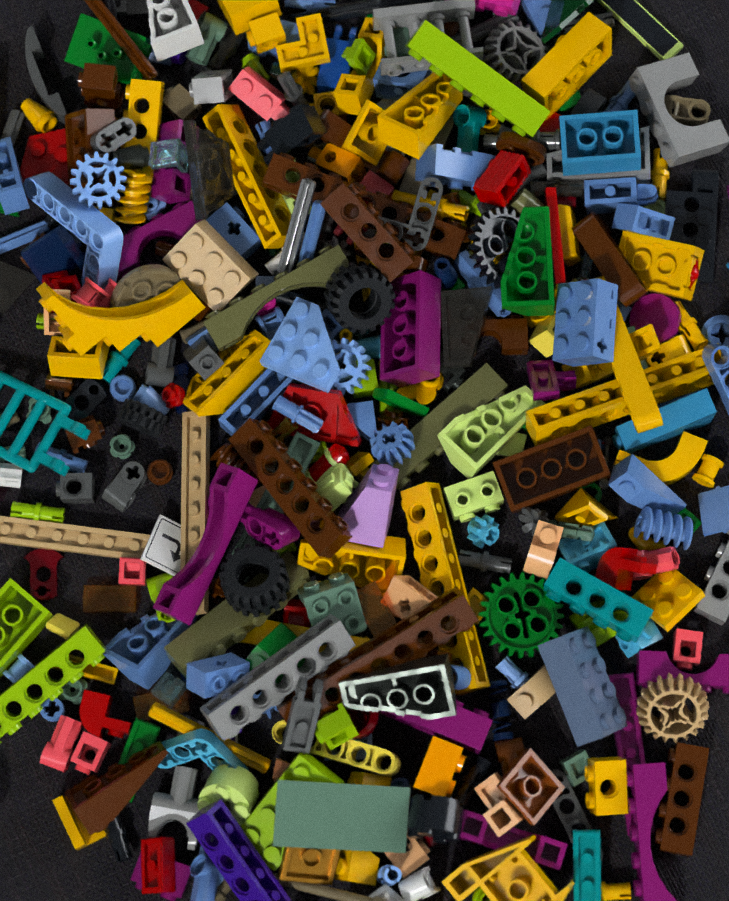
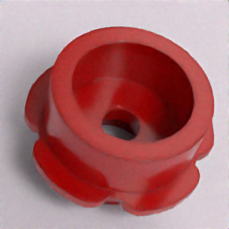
M169 383L163 389L161 397L166 407H179L183 404L185 391L181 386Z

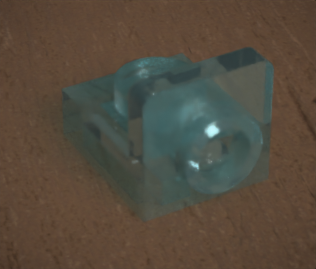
M179 138L151 142L148 165L153 170L176 166L181 173L188 171L191 153Z
M166 672L151 690V693L172 709L187 689L186 684L182 680Z

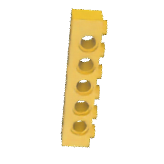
M218 104L202 119L264 249L282 248L292 215L281 194L262 187V181L268 165L263 160L264 157L256 146V140L239 105Z

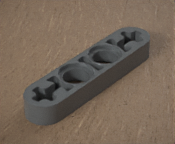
M550 770L557 778L561 777V783L569 792V794H564L552 803V806L573 847L572 826L576 823H581L585 826L586 830H592L566 775L560 770ZM561 800H572L575 807L571 814L561 812L559 808ZM601 849V862H602V860H603V851H602V849Z

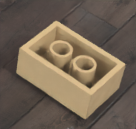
M205 219L196 223L162 259L213 311L219 309L222 312L229 306L228 304L236 299L259 275Z

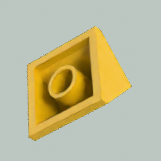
M367 99L341 148L377 166L387 147V144L380 142L378 138L377 116L384 109Z

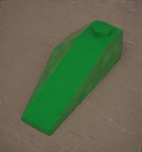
M549 206L523 207L500 283L502 309L525 316L554 314L555 301Z

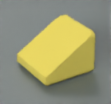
M57 613L45 626L49 631L67 640L78 631L80 624L61 613Z

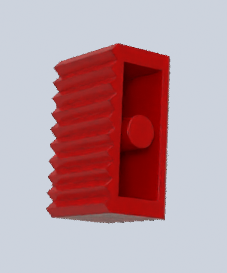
M500 150L497 156L490 160L488 168L482 176L478 177L475 181L473 189L479 201L506 207L509 204V200H512V196L520 189V185H523V181L528 178V174H531V169L525 156Z

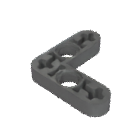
M429 177L422 181L409 224L378 216L384 221V224L389 222L397 226L399 229L397 238L399 240L403 236V227L409 229L406 233L408 235L414 236L416 232L421 233L420 238L424 239L423 244L419 243L417 247L412 246L413 241L405 239L414 251L422 250L428 243L443 192L442 183L434 177ZM430 182H434L435 188L439 189L438 193L432 194L430 200L436 201L434 207L429 203L419 202L420 197L426 199L427 191L424 190V185L428 186ZM420 207H427L431 211V218L426 222H421L417 219L416 212ZM370 228L364 233L372 237L375 236L376 230Z

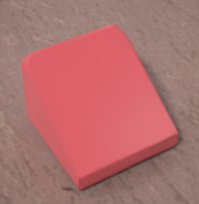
M120 557L118 584L146 586V562L140 558Z

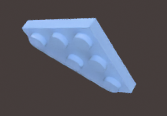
M296 297L259 362L263 367L329 393L341 370L319 305Z

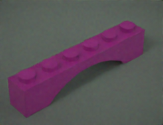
M220 463L210 484L209 516L200 544L187 564L173 578L163 584L152 608L174 620L191 625L258 480L239 468Z
M665 762L628 764L627 787H630L628 813L632 814L633 825H629V837L631 841H634L635 852L631 853V863L633 869H636L637 880L633 881L634 894L639 897V901H676L658 876L650 847L653 817L660 800L667 791Z

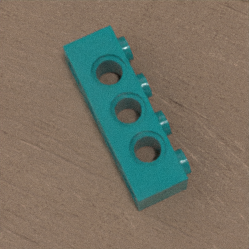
M559 558L544 583V591L547 592L546 596L557 603H560V601L570 605L569 609L580 616L584 614L593 618L592 622L603 629H607V627L617 632L616 636L626 642L632 640L637 643L653 615V609L562 558ZM570 584H576L580 587L581 591L576 595H572L567 592L566 587ZM594 597H599L604 601V605L600 608H595L589 601ZM617 610H622L627 614L628 618L624 621H618L613 617V613Z

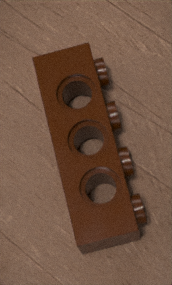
M345 181L322 201L320 205L388 281L391 282L416 259L413 256L415 251L406 241L400 242L395 236L397 234L396 229L389 222L383 223L378 217L380 212L371 202L366 204L360 197L362 195L361 190L353 182L349 184ZM353 203L358 206L359 214L357 217H351L347 214V204ZM366 223L375 225L377 229L375 236L370 237L364 233L363 227ZM383 243L393 245L394 254L392 256H386L382 253L381 245Z
M679 742L674 744V748H669L667 764H671L670 774H666L665 801L660 802L658 817H662L661 828H656L654 844H658L657 851L688 857L692 856L709 748ZM681 765H686L691 769L690 779L685 780L679 776L678 769ZM676 792H683L686 795L687 803L685 806H678L674 802V794ZM672 818H677L682 822L683 829L680 833H674L670 829L669 823Z

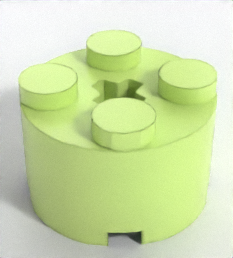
M229 764L220 765L211 772L199 795L197 807L201 810L222 799L238 824L242 825L250 816L259 798V783L255 776L243 767L237 766L235 769L228 767Z

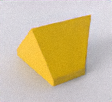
M580 488L556 514L554 519L558 522L581 524L580 527H582V525L594 526L605 521L617 519L618 517L583 488Z

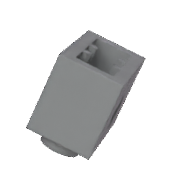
M232 69L202 71L193 77L192 82L189 83V94L191 98H194V104L225 102L234 94L228 90L233 82Z

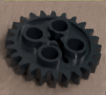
M496 207L482 213L480 217L475 219L476 224L470 227L474 233L468 235V238L473 243L468 245L467 248L474 251V254L470 255L469 258L476 259L477 261L473 268L480 267L479 277L486 275V284L494 282L495 289L501 288V279L513 244L508 245V243L514 240L521 216H516L514 209L508 211L507 207L501 209Z

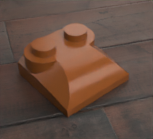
M531 748L525 749L520 756L511 760L509 770L497 785L498 789L531 826L538 822L565 789L564 785Z

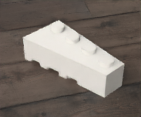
M147 0L151 45L157 62L204 44L199 25L188 0Z

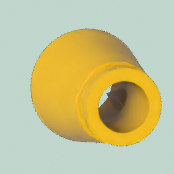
M31 98L26 99L21 104V110L36 131L46 133L55 127L57 118L53 111L33 101Z

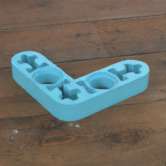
M196 729L161 742L168 752L166 757L157 766L162 769H168L201 758L212 770L220 765L229 764L228 767L236 769L237 766H240L249 771L245 764L214 733L207 729ZM178 747H183V748L187 749L188 751H184V750H182V749H180V748H178ZM214 756L223 758L225 761L216 759Z

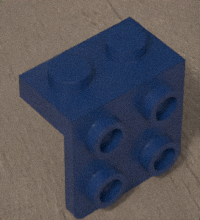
M59 225L23 249L21 256L42 284V275L64 270L70 273L77 267L83 272L86 250L81 252L79 249L83 245L75 235L69 234L64 226Z

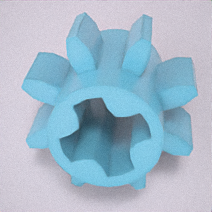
M484 514L483 518L476 516L468 524L467 531L469 535L467 538L472 540L473 544L479 548H483L484 544L491 546L499 537L498 527L500 525L487 514Z

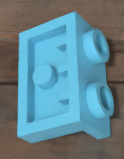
M604 522L592 526L594 527L595 535L590 542L582 541L580 537L578 540L570 538L561 539L557 549L563 559L587 573L596 569L602 555L609 549L617 547L616 541Z

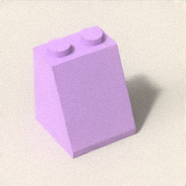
M373 464L341 507L338 516L348 524L347 530L353 536L348 542L383 548L391 523L399 469L393 468L388 464Z

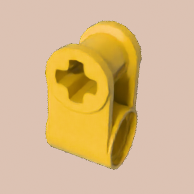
M678 335L660 344L661 349L646 358V362L649 368L658 364L657 362L652 363V358L663 363L691 353L692 350L685 335Z

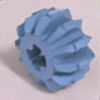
M392 421L389 427L382 423V430H374L375 437L370 439L373 456L376 457L379 463H387L392 467L396 462L403 465V459L411 458L410 451L415 450L414 436L403 423L397 425V423Z

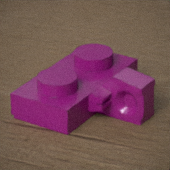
M552 360L527 362V373L533 401L560 399L561 390L576 389L575 370L555 371Z

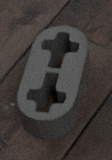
M126 117L111 122L91 136L90 144L92 149L98 151V154L115 150L135 137L136 125L133 120ZM125 125L127 127L125 133L117 135L116 132ZM109 136L111 140L107 141L104 146H101L99 142L102 138Z

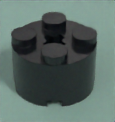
M423 795L411 796L407 837L413 839H423L424 836L433 837L432 842L439 844L459 841L465 804H460V801L457 799L432 795L427 800H423Z

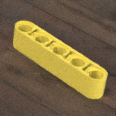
M285 720L278 721L272 728V737L279 744H282L283 741L282 733L287 724ZM317 737L315 745L310 749V754L383 776H394L401 768L400 758L396 754L386 749L352 739L341 744L340 752L335 755L332 754L326 742L320 744ZM365 749V759L362 762H357V752ZM390 756L391 765L388 769L383 770L381 768V761L383 758Z

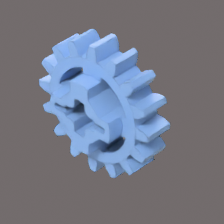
M95 151L94 158H90L88 154H85L84 163L80 160L76 161L79 169L71 170V174L76 178L70 179V185L77 186L72 190L73 195L80 193L79 202L82 203L87 200L88 208H91L93 203H97L98 208L102 209V204L105 202L111 207L112 198L117 201L120 200L118 191L125 192L126 187L120 184L127 180L126 176L120 175L124 171V167H116L117 158L109 161L108 153H105L103 158L99 157L98 151ZM101 164L103 166L99 168H93L91 165ZM112 172L114 173L116 178L115 187L112 186L113 184L111 182H109V177L111 176ZM82 174L88 180L84 189L80 181ZM103 176V184L97 183L93 185V177L99 178ZM95 193H104V194H105V196H102V197H95V196H93V195H94Z
M342 338L341 344L335 339L332 340L333 350L339 367L342 364L346 365L345 369H340L341 371L331 389L341 391L343 396L346 390L350 394H354L355 386L362 389V379L369 380L365 372L372 370V367L366 364V362L371 360L370 356L364 354L366 348L363 346L358 347L359 343L355 340L349 343V340L346 338Z

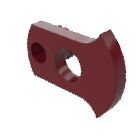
M36 549L24 557L30 564V595L39 601H48L57 597V566L64 557L54 550ZM43 567L51 571L50 579L45 582L39 581L36 576L38 570ZM42 588L48 590L44 596L39 595V591Z

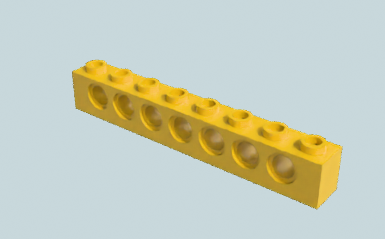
M704 348L643 369L657 404L714 384L702 358ZM720 350L714 354L715 362H718L721 358ZM615 379L527 410L526 429L534 445L538 446L590 425L596 427L627 416L629 411Z
M425 482L400 491L402 498L401 506L406 514L407 530L412 538L414 558L418 563L421 574V584L438 597L457 586L470 605L440 484ZM423 509H425V516H424V518H423V515H422ZM430 534H431V537H432L431 542H429V535H430ZM436 559H437V561H438V566H437V568L435 567V560H436ZM442 584L444 585V592H443V594H442V592H441V586H442ZM448 616L442 618V624L447 623L450 620L448 619ZM473 623L469 630L456 634V645L454 643V636H452L448 643L438 646L439 650L452 653L450 664L460 666L462 661L463 666L470 671V685L464 690H455V695H464L490 687L475 623ZM454 673V674H453V677H454V683H455V681H456V675H455V673Z

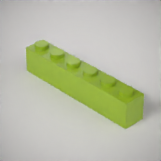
M427 20L421 22L405 45L410 49L408 54L419 62L424 59L431 64L428 68L439 77L443 74L451 79L449 84L461 93L464 89L472 94L470 99L482 108L484 105H487L493 110L492 116L502 123L505 120L509 121L514 125L512 130L522 137H525V135L533 137L551 112Z

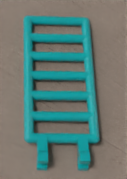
M0 371V391L4 384L16 389L0 416V437L24 396L28 395L37 400L10 448L6 449L0 446V457L31 473L35 472L39 465L42 464L65 477L70 467L65 465V462L46 454L61 428L85 441L91 431L86 429L85 425L68 418L71 412L69 404ZM48 405L58 410V413L32 458L28 460L18 455Z

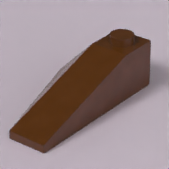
M161 741L132 754L128 759V763L124 765L115 763L108 767L109 771L98 778L93 774L64 792L73 810L90 835L95 832L99 833L109 826V823L116 818L166 757L168 752Z

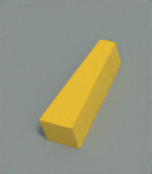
M69 654L70 659L75 663H80L84 660V658ZM101 663L94 667L89 664L82 670L84 672L82 677L114 685L118 668ZM52 667V669L62 671L59 667Z

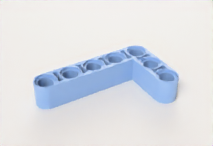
M44 172L26 178L24 180V189L27 197L87 245L82 273V286L85 283L84 279L86 276L102 289L108 284L107 280L109 278L116 282L123 246V233L120 227L94 206L88 208L87 200L80 203V195H73V189L53 173Z

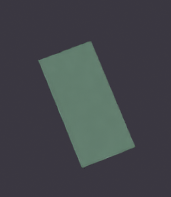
M278 780L273 846L406 853L410 787Z

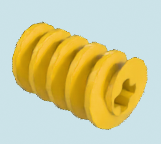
M124 168L123 172L128 174L126 182H123L126 184L125 192H122L125 195L120 197L118 201L123 206L115 207V211L121 213V216L114 217V220L125 224L144 223L147 217L143 213L148 211V206L145 203L149 202L150 199L146 193L151 191V186L148 183L152 182L153 177L140 169Z

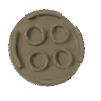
M148 264L137 267L128 272L115 286L111 295L110 308L129 306L149 300L167 291L181 280L172 269L163 265Z

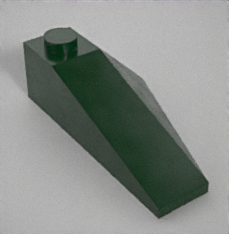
M551 0L541 41L544 44L589 6L593 0Z

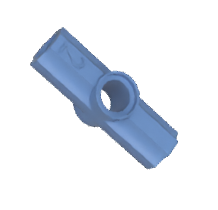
M467 250L459 253L453 262V266L467 281L472 295L478 300L482 299L497 317L501 316L504 318L508 316L511 311L502 309L501 288L495 289L494 282L486 284L487 276L479 277L480 267L473 268L477 261L476 259H470L469 256L474 253Z
M200 846L199 855L195 857L190 867V874L194 877L190 901H215L217 887L223 882L224 878L203 847Z

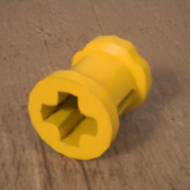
M703 454L701 458L703 462L698 472L693 474L692 479L703 486L713 488L716 474L719 468H723L724 463L712 455Z

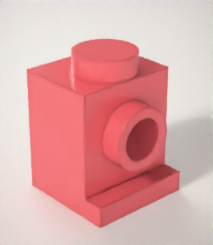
M676 629L673 633L671 663H677L676 668L692 670L693 666L700 664L703 632ZM681 648H689L690 655H682Z
M83 731L70 761L76 763L75 769L87 775H90L91 771L98 773L112 744ZM89 751L95 752L93 760H88L86 757Z

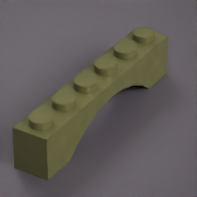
M332 245L323 248L318 252L320 256L313 260H310V258L302 260L296 265L297 269L292 272L283 271L273 278L275 281L267 286L264 283L258 285L251 290L252 294L244 299L240 296L232 300L228 304L230 307L222 312L217 309L206 316L207 320L203 323L219 352L221 353L242 341L255 315L277 296L304 287L326 288L327 281H332L331 275L333 272L337 274L340 271L339 267L342 265L345 268L349 266V261L341 247L337 245L333 248Z

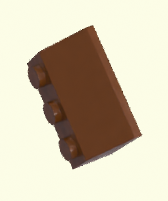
M86 108L65 115L68 186L74 189L77 187L76 185H70V179L76 178L71 174V170L79 169L76 161L80 160L84 163L85 154H88L90 158H94L95 151L90 144L91 136L96 131L117 120L114 116V109ZM109 136L104 137L99 143L101 146H104L111 139ZM108 152V160H109V161H110V152ZM99 154V157L103 158L104 154ZM95 164V165H91V166H92L93 168H99V167H102L103 165H101V164ZM112 172L111 176L109 177V182H111L113 184L112 186L115 187L116 178L114 173ZM82 174L80 181L84 189L88 180ZM103 176L99 178L93 177V185L97 183L103 184Z

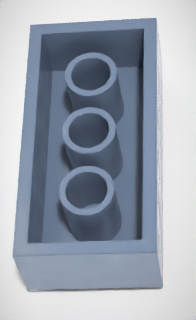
M588 626L537 645L577 747L606 737L628 726L626 714L620 707L616 697V689L607 675L605 661L599 655L595 636L590 632Z

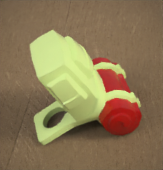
M336 443L330 448H326L324 454L305 473V477H309L316 483L318 487L316 491L320 496L328 499L333 505L332 511L336 510L342 503L344 504L352 493V488H356L359 484L346 466L350 460L348 451Z

